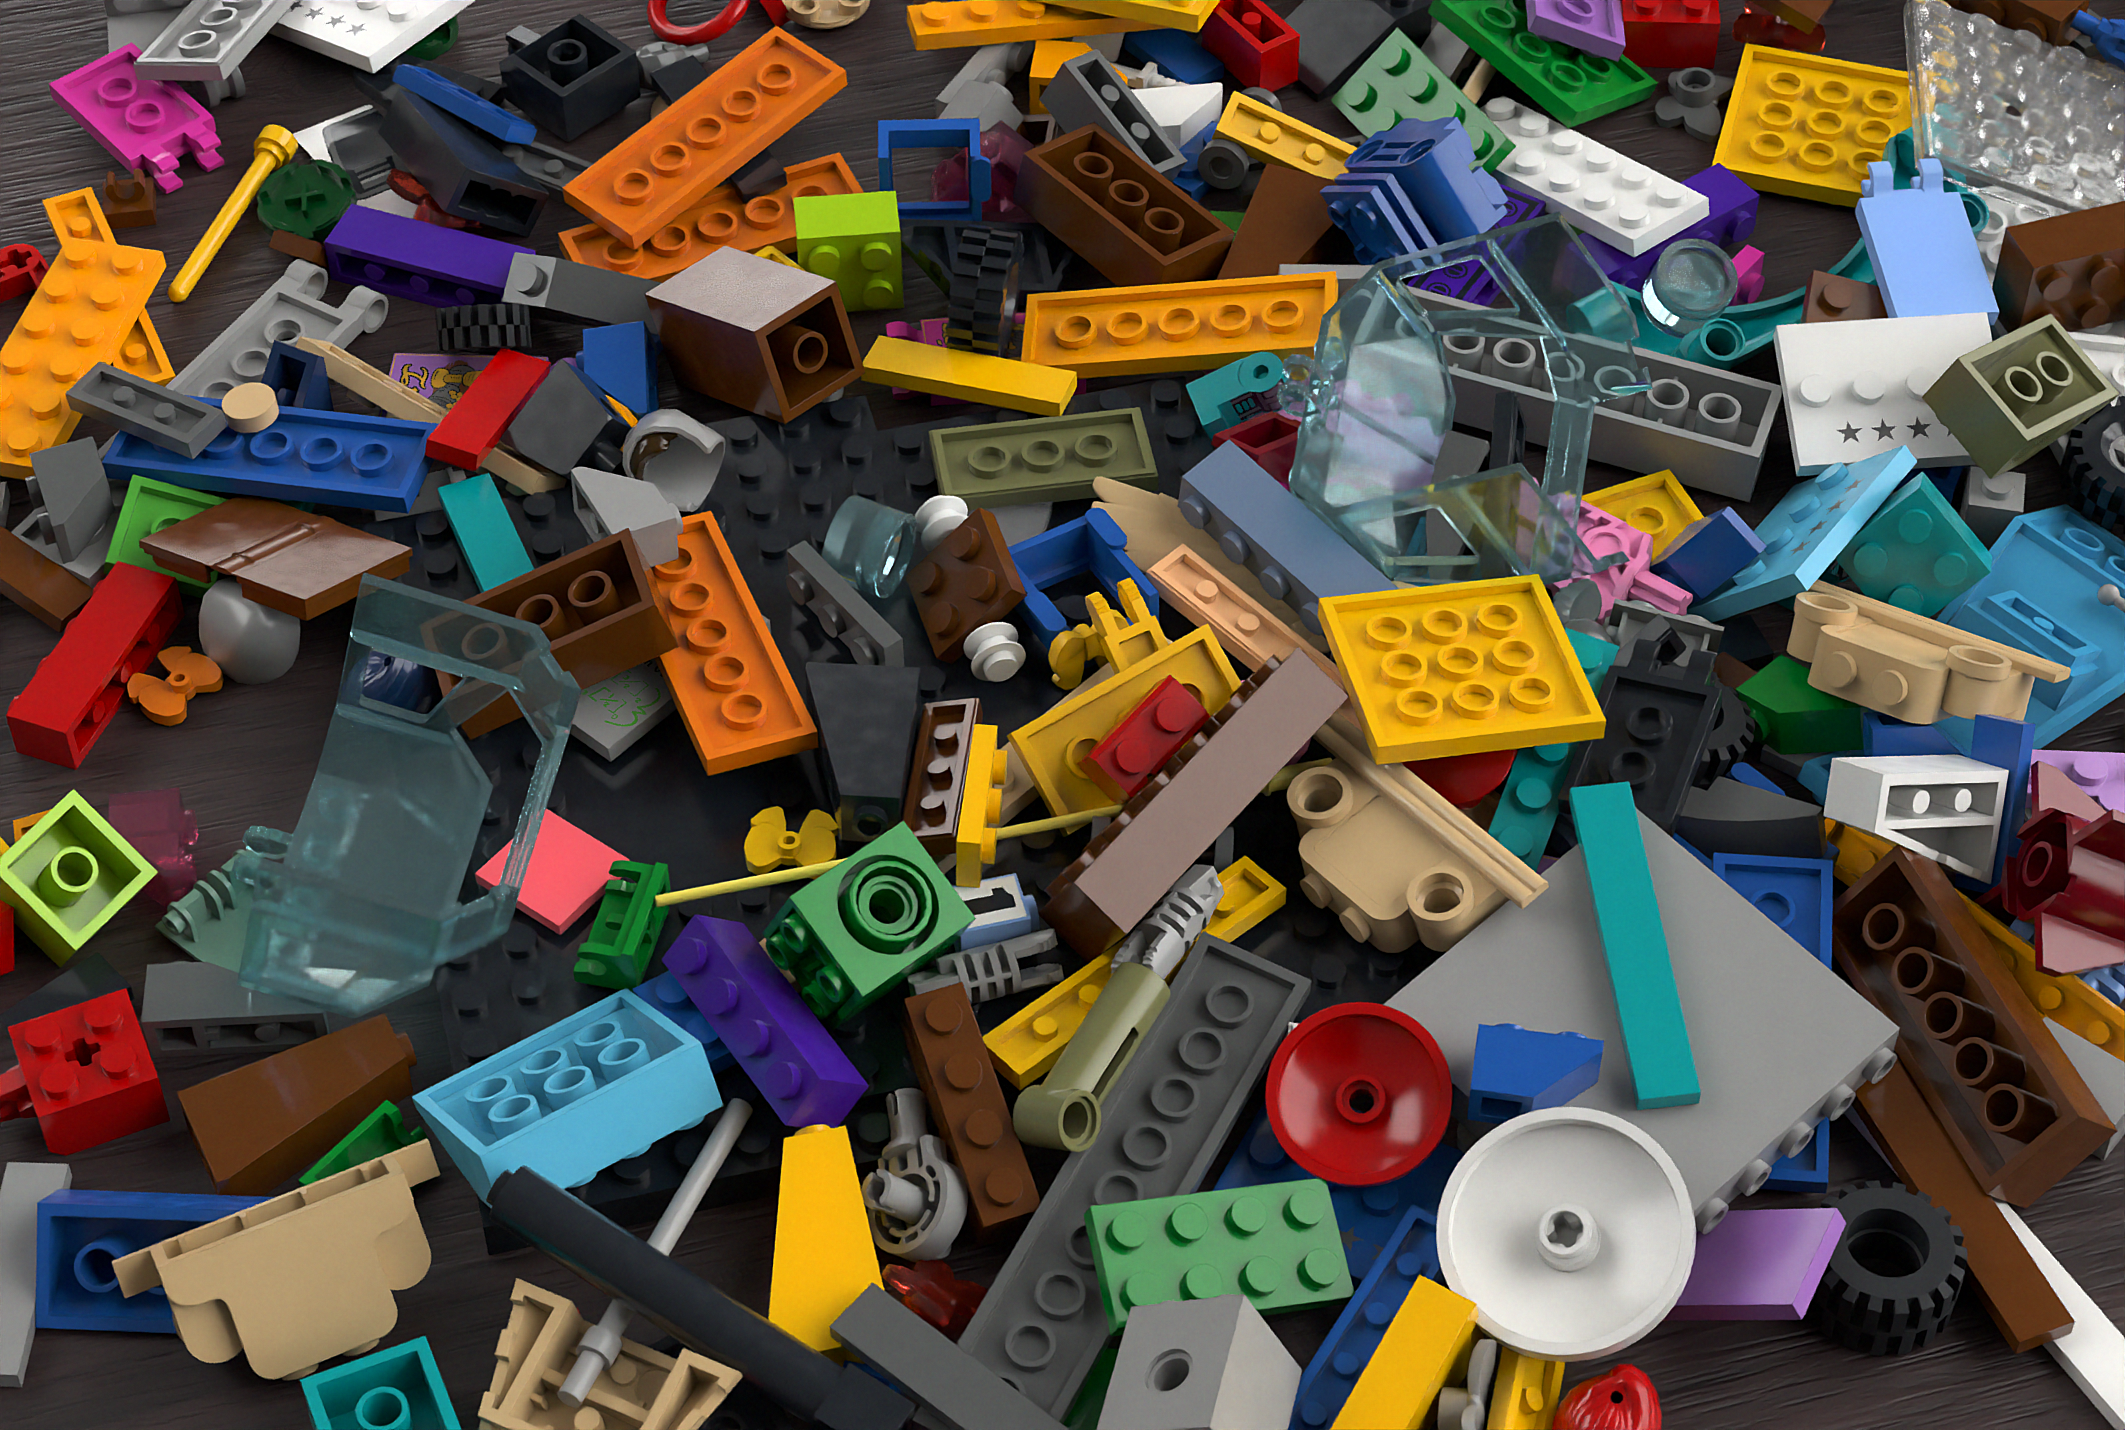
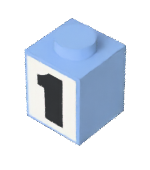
M1016 873L981 880L980 888L953 886L976 918L953 943L958 953L1030 934L1031 931L1039 930L1040 928L1035 899L1032 894L1023 896Z

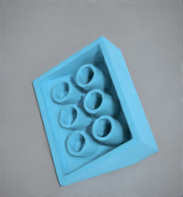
M627 988L412 1096L414 1105L477 1195L490 1208H492V1205L486 1202L487 1195L497 1178L507 1169L514 1173L521 1166L526 1165L562 1189L578 1187L590 1182L597 1175L598 1171L621 1159H629L643 1154L651 1147L653 1142L676 1130H686L698 1125L704 1120L706 1114L723 1106L702 1043Z

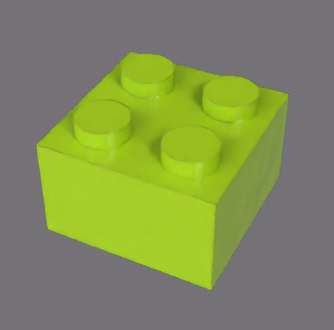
M896 191L793 198L798 265L809 273L836 281L846 312L904 308L901 234Z
M73 789L0 857V900L14 907V923L47 956L61 967L137 895L158 872Z

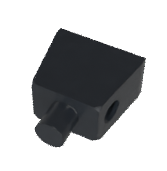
M560 359L499 440L571 480V469L580 466L627 477L623 468V452L620 449L625 443L626 435L632 428L586 373Z

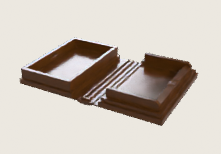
M244 494L139 540V547L144 549V553L152 555L154 562L159 567L206 584L212 582L211 572L214 570L226 575L237 576V583L242 586L243 598L306 621L410 571L409 557L413 556L411 547L338 523L333 518L317 516L265 497Z

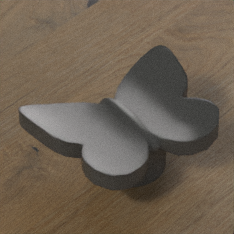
M1699 67L1672 72L1668 76V90L1672 96L1663 97L1656 104V122L1665 128L1684 124L1685 131L1691 136L1707 143H1716L1721 132V116L1717 105L1718 102L1732 95L1736 78L1715 76L1709 70Z

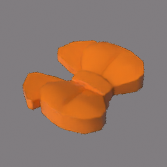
M189 646L170 647L158 653L159 663L170 674L165 681L154 676L135 673L132 674L127 683L130 703L136 704L139 702L141 711L155 723L173 726L182 723L187 717V701L192 699L196 693L216 692L222 689L224 679L222 670L216 662L205 655L192 653Z

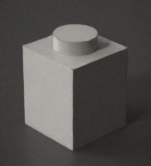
M967 79L938 119L980 118V156L987 157L992 164L1024 120V117L1011 103L1014 98L1005 87L994 81L985 84ZM954 147L960 155L968 157V147Z

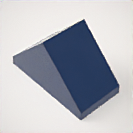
M274 340L261 383L269 386L274 391L278 406L334 412L324 357Z

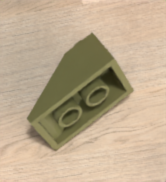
M2050 313L1958 357L1922 398L1934 411L1940 423L1950 430L1969 453L1972 461L1992 479L2025 462L2112 402L2120 393Z

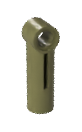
M1122 962L1117 966L1042 1085L1027 1087L1019 1095L1014 1106L1013 1123L1019 1140L1026 1146L1082 1152L1095 1142L1101 1125L1100 1108L1170 999V989L1158 974L1134 962Z

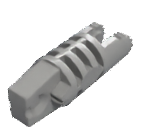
M1195 864L1168 889L1116 953L1110 966L1112 968L1111 974L1114 973L1120 963L1134 962L1151 969L1163 980L1168 976L1184 956V953L1191 947L1193 941L1199 937L1201 931L1209 924L1216 906L1224 895L1222 884L1218 880L1217 872L1213 866Z
M1046 929L999 941L998 943L987 944L963 952L936 958L937 967L907 976L910 996L963 982L969 1002L972 1004L1061 982L1064 980L1062 965L1054 963L1042 964L1037 967L1019 970L1017 958L1045 952L1058 945L1055 929Z

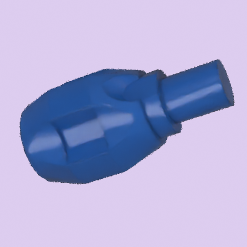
M2079 9L2070 27L2090 37L2089 42L2095 44V48L2107 62L2125 70V20H2108L2104 17L2099 20Z

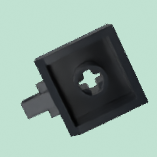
M580 13L543 36L521 25L506 33L508 57L499 62L504 99L566 142H570L641 97L636 51Z

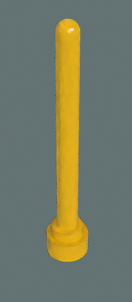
M273 124L263 128L254 142L255 160L169 286L168 297L170 300L176 303L186 300L270 172L289 164L298 150V142L290 131Z

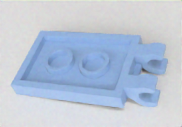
M1938 158L1918 159L1917 167L1920 176L1911 177V189L1893 190V171L1888 161L1868 162L1867 169L1870 180H1862L1861 182L1864 198H1859L1855 214L1888 318L1987 312L1989 325H1995L2000 311L1960 193H1944L1943 169Z

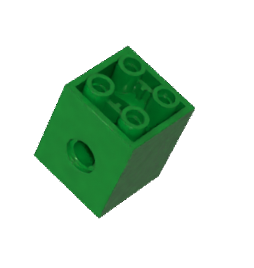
M902 821L791 895L762 934L766 939V949L771 959L780 969L790 971L801 986L803 1001L812 1013L820 1020L825 1019L831 1029L835 1030L906 981L907 976L919 972L935 961L936 958L942 956L976 918L907 824Z

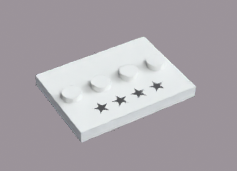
M296 0L267 33L374 74L475 0Z
M1987 312L1776 325L1773 338L1796 476L1820 475L1824 470L1836 463L1842 462L1844 466H1848L1903 445L1907 446L1917 460L1912 469L1976 465L1969 453L1950 430L1940 423L1934 411L1923 400L1922 396L1958 357L1992 342Z

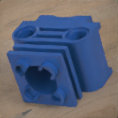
M1443 117L1433 121L1404 118L1390 131H1377L1346 159L1344 166L1349 173H1340L1334 179L1337 186H1325L1320 191L1328 205L1327 212L1330 219L1337 227L1346 232L1355 246L1353 252L1361 265H1382L1383 273L1424 275L1430 269L1426 262H1439L1444 257L1441 250H1454L1467 246L1495 225L1508 213L1504 204L1509 200L1497 180L1489 175L1482 166H1476L1472 170L1468 167L1476 157L1472 149L1470 137L1457 117Z

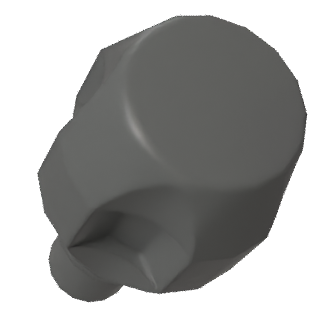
M663 41L641 46L636 50L640 88L655 90L651 84L650 73L690 55H694L700 64L709 60L707 46L700 43L686 47Z

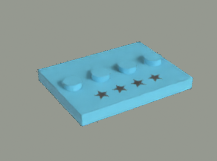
M1907 446L1897 447L1848 466H1844L1842 462L1836 463L1824 470L1818 477L1794 485L1753 531L1767 547L1703 600L1689 605L1686 615H1698L1713 623L1808 591L1917 463V460Z

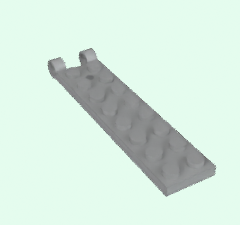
M297 259L289 265L285 274L165 388L183 395L223 399L236 386L253 382L261 383L274 340L281 341L292 338L289 341L281 342L296 346L299 337L302 336L328 341L344 350L362 331L373 333L380 328L388 313V299L385 295L365 286H357L349 293L345 302L338 309L319 301L328 283L326 270L304 259ZM118 432L98 450L101 462ZM107 478L115 510L72 562L63 564L57 543L45 545L36 515L46 512L45 506L36 508L11 533L94 589L96 584L100 580H104L108 575L104 574L105 560L130 481ZM188 488V489L195 490V491H199V490H200V489Z

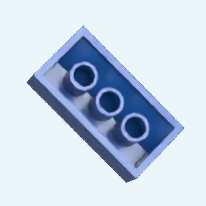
M56 1190L37 1203L35 1328L177 1333L172 1320V1309L163 1285H158L125 1298L111 1261L275 1197Z

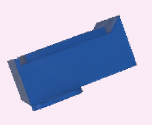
M980 118L878 120L880 192L894 191L892 148L968 147L969 201L897 203L899 219L982 221V202L989 200L992 193L991 161L985 156H980Z
M1089 509L1080 518L1008 547L1027 594L1014 609L1048 651L1052 641L1060 632L1071 631V629L1067 626L1066 619L1047 596L1039 592V590L1089 569L1123 609L1124 607L1118 597L1117 584L1122 580L1131 578L1137 585L1151 617L1155 615L1159 623V592L1122 550L1127 545V536L1104 509ZM1129 617L1125 618L1129 626L1134 624ZM1094 658L1084 662V669L1097 664Z

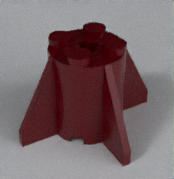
M2036 761L2031 765L2032 817L2020 828L2015 836L2018 839L2024 840V843L2019 849L2017 858L2006 855L2002 867L2001 883L1975 899L1974 902L2007 926H2010L2017 916L2019 917L2018 920L2035 926V969L2040 973L2057 978L2125 965V813L2115 809L2106 812L2057 767Z

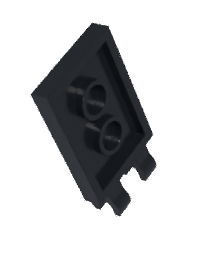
M1638 638L1627 669L1609 666L1597 697L1598 704L1606 719L1604 738L1579 742L1558 796V810L1560 813L1572 815L1569 803L1570 788L1630 782L1635 807L1670 837H1673L1722 705V689L1714 687L1717 673L1712 672L1716 661V654L1693 650L1683 680L1659 676L1662 663L1660 660H1656L1661 642Z

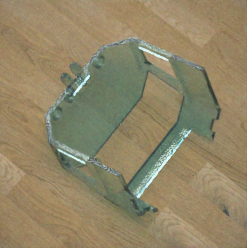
M1560 211L1377 262L1322 316L1318 340L1314 345V360L1310 356H1305V354H1291L1290 357L1284 359L1282 373L1285 374L1284 377H1287L1288 380L1279 386L1277 400H1279V404H1282V408L1287 414L1302 418L1297 432L1298 442L1294 463L1289 472V486L1294 495L1301 499L1311 512L1390 581L1451 584L1539 574L1543 584L1546 585L1607 570L1608 567L1628 562L1630 560L1623 551L1594 557L1576 533L1595 404L1653 389L1648 367L1637 368L1630 340L1640 337L1635 314ZM1471 259H1477L1483 263L1516 308L1427 311L1421 306L1401 279ZM1440 335L1540 339L1555 399L1542 489L1521 462L1463 477L1452 475L1447 478V481L1431 484L1436 459L1447 431L1452 430L1456 406V396ZM1427 509H1438L1475 555L1427 556Z
M363 573L336 706L317 771L298 825L293 834L273 828L268 829L265 826L252 825L245 831L242 839L246 849L257 853V855L262 854L264 857L274 860L285 858L283 864L264 858L258 859L254 856L241 855L238 860L234 861L231 870L235 875V879L254 886L237 985L355 1019L429 986L436 966L490 944L508 932L582 691L569 671L563 672L551 654L552 644L539 625ZM371 651L381 652L463 678L428 714H420L366 698L362 694ZM509 691L543 746L499 885L490 888L489 895L462 906L460 902H456L493 785L458 733L456 727Z

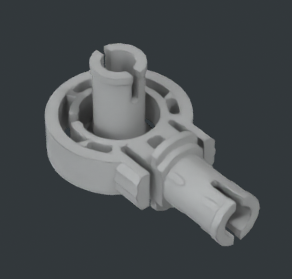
M904 1088L896 1090L895 1095L890 1093L886 1098L891 1142L883 1148L882 1158L878 1159L879 1169H876L877 1175L871 1172L866 1177L861 1193L864 1204L868 1207V1223L871 1236L882 1250L910 1262L938 1261L948 1256L951 1250V1243L963 1225L968 1206V1190L959 1169L947 1162L945 1141L939 1137L929 1135L926 1120L925 1094L918 1089ZM902 1221H905V1225H906V1227H907L908 1230H905V1227H904V1225L902 1224Z

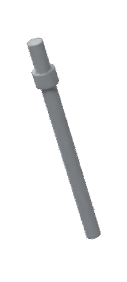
M733 1098L648 1239V1244L669 1256L751 1116L753 1110L746 1101L738 1098ZM612 1300L598 1326H590L576 1348V1354L579 1358L557 1393L558 1398L568 1406L574 1408L581 1406L599 1373L610 1369L623 1345L620 1337L635 1313L616 1300Z

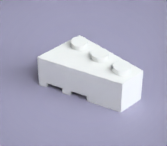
M1957 754L1832 758L1823 816L1893 847L1897 844L1936 861L1941 868L1991 884L2009 770Z

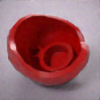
M1617 1364L1604 1374L1586 1379L1569 1391L1557 1409L1553 1419L1552 1430H1661L1662 1414L1657 1390L1648 1375L1633 1364Z

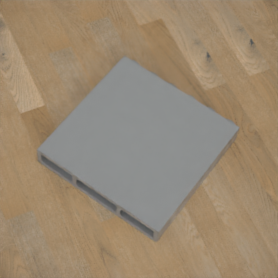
M1636 808L1701 1089L1698 1104L1637 1110L1579 844L1575 845L1540 874L1548 882L1549 888L1523 910L1509 900L1383 1005L1395 1008L1419 1022L1436 1040L1446 1058L1453 1085L1451 1115L1477 1139H1481L1492 1129L1501 1125L1467 1120L1478 1024L1495 1026L1501 1023H1510L1521 1026L1529 1031L1552 1034L1571 1031L1583 1034L1590 1039L1604 1040L1598 1082L1561 1107L1589 1108L1606 1112L1624 1119L1647 1133L1663 1148L1679 1170L1692 1204L1696 1232L1699 1230L1703 1234H1707L1722 1221L1728 1212V1204L1741 1192L1746 1196H1750L1763 1185L1771 1173V1165L1784 1154L1788 1158L1796 1156L1812 1138L1813 1128L1825 1117L1831 1121L1840 1117L1851 1105L1856 1095L1855 1091L1867 1080L1875 1084L1890 1071L1897 1059L1893 1051L1900 1028Z

